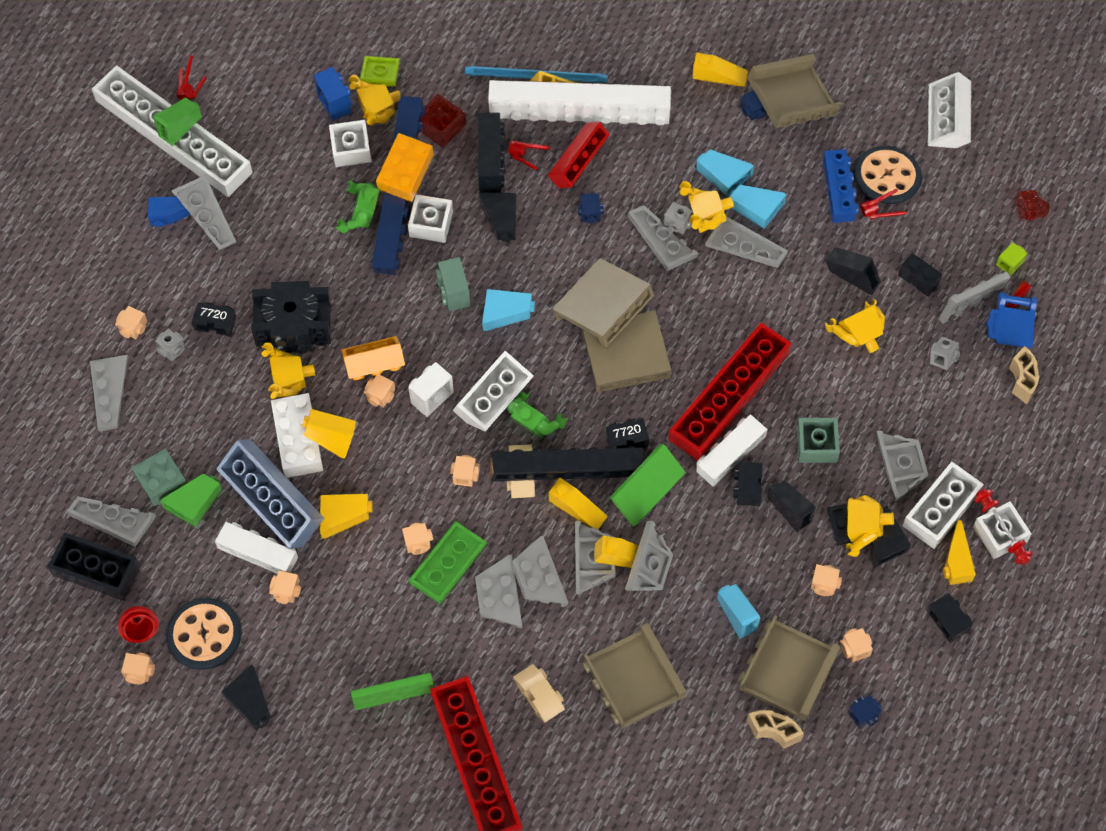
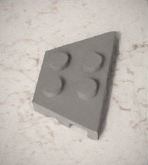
M879 430L876 432V437L893 499L897 501L928 478V471L919 440L906 439L896 434L891 436L883 434V431Z
M575 521L576 594H581L615 577V565L594 562L595 543L602 535L613 536L601 533L593 527L589 528L582 525L580 521Z
M654 521L646 522L625 587L626 591H659L663 589L673 554L670 548L666 546L663 536L658 535L654 527L656 524Z
M540 536L512 561V568L524 599L539 600L547 604L554 602L565 607L569 602L544 537Z
M508 555L475 577L480 616L495 619L500 623H508L516 626V628H522L515 573L511 565L513 559L512 555Z

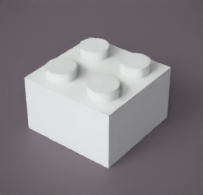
M365 120L329 125L335 167L372 162Z
M416 194L408 224L409 237L446 243L453 214L452 200Z
M436 362L432 366L426 367L423 374L418 379H413L409 384L411 404L426 417L454 393L452 376Z

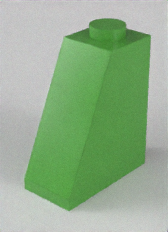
M187 98L182 99L153 117L159 137L171 146L176 144L202 118L200 106L195 101L191 102Z
M202 474L165 496L160 502L165 510L196 527L222 491L220 481L212 475L209 477Z

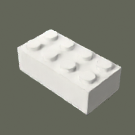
M309 393L271 400L285 477L289 478L323 471L319 444L304 436L305 427H302L304 417L309 416L312 409Z
M951 462L906 516L903 527L935 549L977 497L976 494L982 490L984 484Z

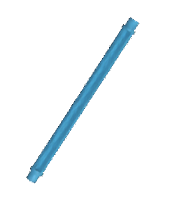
M474 65L473 67H465V74L472 76L532 79L539 71H542L476 67ZM543 71L576 82L600 84L607 83L608 75H602L601 73Z

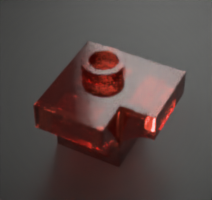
M1037 190L1018 192L1015 201L1020 219L1033 220L1038 217H1047L1050 210L1049 201H1043L1042 198H1039Z

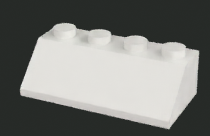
M959 72L929 84L928 146L958 148L971 143V81Z
M504 351L458 403L453 412L467 424L486 431L532 379L533 375L510 354Z

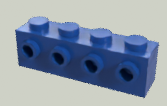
M846 149L824 151L823 165L832 223L854 221L856 214L859 213L858 203L854 201L856 189L855 187L852 188L854 177L853 172H850L849 169L851 167V158L847 156Z

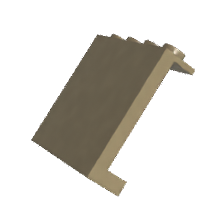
M814 54L752 67L747 78L775 128L788 127L797 123L802 124L810 120L816 121L824 117H833L838 113L842 102L834 103L813 68L816 61Z
M599 258L584 276L568 290L567 294L556 303L552 310L557 321L564 318L597 336L601 345L607 348L654 297L651 284Z
M647 310L637 314L607 348L601 345L597 336L582 329L595 380L596 393L671 377V368L656 311Z
M775 615L772 621L768 620L766 623L764 638L760 637L757 641L755 648L758 650L756 654H751L748 659L747 665H749L747 672L743 671L739 677L738 682L741 683L739 690L806 721L841 646L833 643L831 647L777 621L778 616Z
M648 623L642 625L640 631L590 656L584 654L583 668L587 674L591 673L593 677L591 681L595 690H600L602 693L601 700L605 708H610L612 712L610 715L615 725L619 724L621 730L686 697V690Z

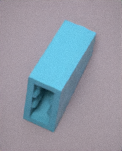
M709 150L697 158L696 170L723 194L728 196L733 189L736 190L739 185L743 184L753 175L754 166L751 163Z
M739 185L736 190L733 189L729 193L728 197L732 198L733 210L765 229L785 204L787 194Z
M487 289L482 321L483 331L530 319L531 312L535 310V301H532V294Z
M736 584L722 587L719 590L720 592H718L717 600L739 639L756 632L760 616Z

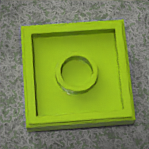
M365 56L360 81L395 87L400 59Z

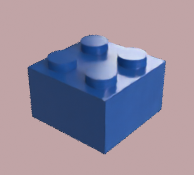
M331 67L313 75L317 96L332 121L352 113L351 106L353 103L349 97L351 92L347 85H343V78L340 72L336 73L335 69Z

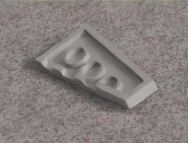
M206 175L172 190L174 195L219 250L237 243Z
M644 205L628 212V218L666 271L698 257V252L691 250L683 239L676 237L673 234L674 231L669 227H665L661 220Z
M727 216L726 221L721 223L705 242L707 247L776 268L780 266L788 254V250Z
M1007 272L1000 275L995 274L988 281L983 280L973 288L968 287L959 295H952L948 299V304L939 320L942 324H945L951 315L954 314L956 317L968 305L973 307L982 298L986 299L1006 286L1011 276Z
M128 355L90 361L99 431L117 429L119 426Z
M79 496L67 510L69 516L136 547L156 517V514L152 512L144 513L140 512L139 509H125L116 504H102V501Z

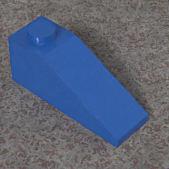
M149 197L148 219L150 225L162 227L191 215L177 197Z

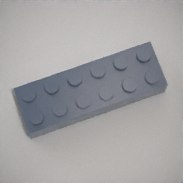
M237 440L216 468L289 549L303 547L325 519L252 440Z

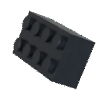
M478 113L479 193H501V187H505L504 120L500 119V113Z
M65 532L48 565L52 576L123 601L140 568L136 557Z

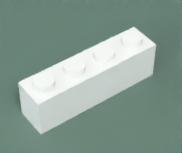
M751 414L746 419L742 418L738 422L737 428L733 431H728L721 443L714 444L710 449V453L707 456L703 455L697 461L696 472L714 487L766 437L767 428Z
M225 522L215 540L218 549L278 574V571L290 573L298 559L294 548L289 549L287 545H280L273 538L267 537L266 539L261 537L254 530L247 531L241 525L234 522L232 524Z

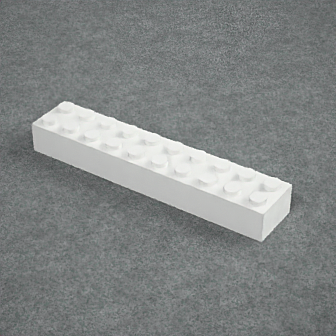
M117 65L92 88L95 100L199 177L206 175L210 185L225 196L229 197L252 174L250 161L197 123L173 146L161 139L153 117L172 105Z
M490 80L489 113H500V119L512 120L529 119L531 121L548 120L551 122L565 120L567 122L584 121L586 123L595 121L602 123L619 122L621 124L638 123L640 125L654 123L664 125L669 124L671 86Z

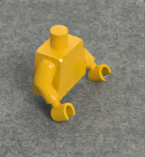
M352 75L348 79V82H351L349 85L350 89L353 90L357 87V96L364 112L363 118H367L366 123L370 126L375 123L385 124L395 113L394 103L400 101L401 94L399 90L389 93L386 85L360 81L356 75Z
M683 181L680 184V194L686 196L689 193L690 195L688 198L693 215H691L689 223H692L693 229H699L700 233L708 229L715 230L721 223L726 221L724 210L734 207L731 197L720 200L718 191H704L694 187L691 188V184L687 181Z
M872 299V305L865 301L864 310L838 322L839 325H836V320L831 318L830 322L832 325L825 323V328L828 332H833L850 345L858 347L865 344L869 353L880 349L875 338L883 335L885 315L876 306L877 301Z
M268 342L262 346V348L266 349L262 352V356L267 357L271 355L269 359L274 384L269 387L268 391H272L270 395L272 399L296 396L306 387L304 377L315 376L314 365L302 366L299 356L276 349Z
M867 495L855 499L849 498L847 535L853 544L848 543L846 548L851 549L847 555L857 557L860 549L883 535V525L894 524V514L883 513L880 503Z

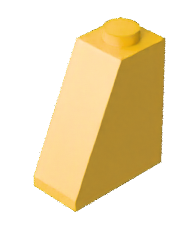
M311 409L309 416L304 417L302 427H305L304 436L345 459L353 437L356 421Z
M368 494L321 495L320 514L325 518L320 524L321 537L328 538L368 520L369 512H373V503L369 501Z

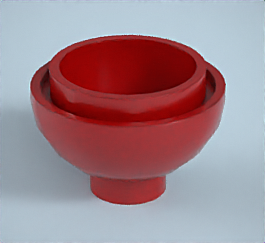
M134 606L122 613L118 621V630L121 637L132 643H141L151 639L159 627L156 614L150 608L144 606Z

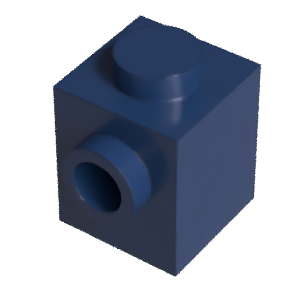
M754 90L741 96L740 106L742 112L751 121L761 119L766 115L767 112Z
M599 193L581 194V204H578V216L582 215V222L595 223L600 221V215H604V204H600Z
M871 695L865 698L864 696L859 697L853 702L854 705L849 708L848 714L859 729L867 724L872 726L880 720L882 707L878 700L873 699Z

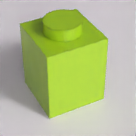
M1012 242L999 256L996 265L1011 276L1024 263L1028 253L1025 252L1023 247Z

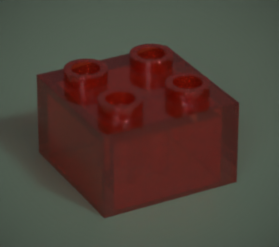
M437 94L426 105V114L421 119V122H423L422 134L444 148L466 125V112Z

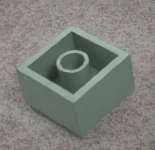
M460 257L438 262L439 269L436 270L437 284L439 290H441L443 306L447 305L448 311L469 307V288Z
M838 418L798 419L797 444L799 463H837L840 454Z
M166 448L132 467L136 479L153 506L161 503L162 498L187 484Z

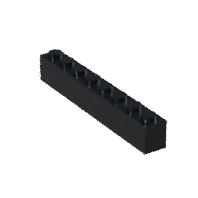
M635 446L626 448L609 447L607 449L592 447L581 450L580 448H571L569 450L554 448L542 451V449H534L532 451L517 449L510 452L496 450L490 453L488 468L490 482L558 480L559 478L630 477L645 459L643 448H636Z

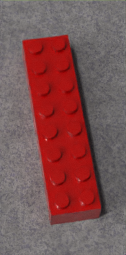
M761 322L669 430L668 440L698 461L709 451L790 354L792 343Z
M469 676L431 688V697L478 831H523Z

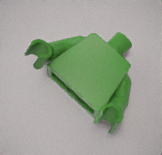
M352 181L347 182L350 187L345 190L354 195L358 193L352 219L348 223L342 219L337 221L339 226L336 229L344 234L349 229L369 227L379 194V189L372 183L356 184Z
M523 389L508 405V412L512 414L511 419L540 439L558 428H565L568 418H562V414H557L555 421L550 422L542 413L525 403L530 393H523Z

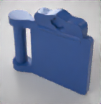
M999 292L998 310H991L989 319L986 322L988 338L996 339L997 344L1032 348L1037 298L1009 296L1004 292ZM1005 303L1028 306L1029 311L1007 308Z

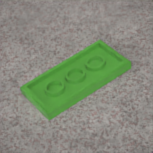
M660 444L610 496V499L632 526H636L686 472L664 444Z
M455 521L408 582L441 604L485 548L487 542Z
M426 673L353 690L351 695L355 710L428 694L431 693L430 689L434 688L431 673Z

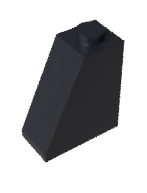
M479 193L480 206L496 239L503 242L516 240V193Z
M834 247L825 260L831 273L869 295H872L881 283L871 257Z
M784 480L780 484L777 482L769 488L768 499L796 532L812 523L816 507Z
M888 506L882 508L883 513H892ZM895 517L894 524L883 525V535L870 543L872 565L874 568L908 552L911 544Z
M251 664L221 692L233 708L257 730L259 727L264 728L269 723L271 715L257 672Z

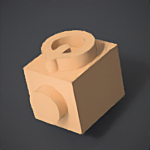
M128 306L126 310H122L119 313L115 326L118 327L122 336L136 339L139 334L141 335L144 332L148 321L145 313Z
M381 375L370 378L364 390L368 402L374 406L379 405L384 408L386 403H390L394 397V382Z
M469 455L456 456V461L452 462L450 471L453 474V484L473 487V481L477 482L479 478L480 464L476 463V458H472Z
M414 523L402 529L408 553L419 555L430 549V541L433 540L431 529H427L425 523Z
M816 564L811 589L818 595L832 596L836 588L840 589L842 577H838L840 570L831 565L822 566Z
M278 571V575L273 576L271 580L269 594H273L274 599L279 603H294L295 597H299L301 590L298 575Z
M854 628L847 631L843 640L840 641L845 658H850L852 662L870 656L873 650L871 638L868 633L865 634L863 628L859 630Z
M126 653L121 672L127 682L144 684L145 681L148 682L150 676H153L155 665L149 655L145 653H137V655Z

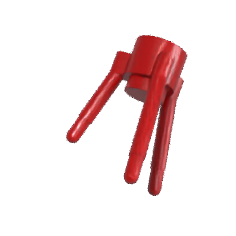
M193 55L189 57L183 84V69L179 70L176 94L179 100L187 98L191 101V98L195 99L206 80L204 76L195 90H193L192 85L188 84Z
M512 140L509 145V154L513 155L512 159L518 160L534 170L538 168L520 157L521 155L524 156L526 148L550 150V147L546 145Z
M894 189L874 200L871 199L861 203L860 209L865 218L870 217L872 220L880 217L906 215V211L876 214V211H879L877 203L898 192V189Z

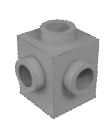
M673 202L664 215V226L669 227L674 232L684 234L687 228L690 229L692 227V223H689L691 215H693V210Z
M168 328L165 332L160 333L155 341L158 348L157 352L162 357H167L170 361H173L185 350L182 341L183 337L178 332H172Z
M941 337L937 343L935 342L932 345L930 364L948 370L953 362H957L959 359V343Z

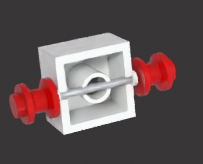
M982 489L976 494L975 502L983 505L981 511L984 515L976 519L973 526L974 530L993 559L1009 552V554L1014 553L1017 557L1014 561L1016 564H1027L1032 560L1033 552L1026 551L1024 546L1028 542L1031 532L1011 502L998 507L1000 505L999 500H993L991 497L993 491Z

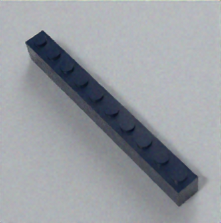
M400 96L393 143L398 133L421 141L418 138L419 133L423 131L421 119L426 114V105L423 104L422 98ZM384 192L372 269L374 273L396 275V270L400 269L401 265L399 252L403 251L404 241L401 240L402 235L406 234L407 225L404 222L405 217L408 218L409 207L407 206V200Z

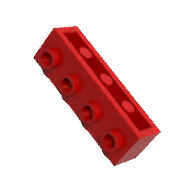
M600 122L586 123L548 174L552 182L558 188H571L608 138L609 132Z

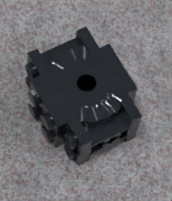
M309 281L271 282V289L252 290L253 323L251 324V330L256 347L262 348L268 342L274 348L287 353L297 352L305 354L308 351H312L314 344L317 346L331 344V299L328 287H310Z

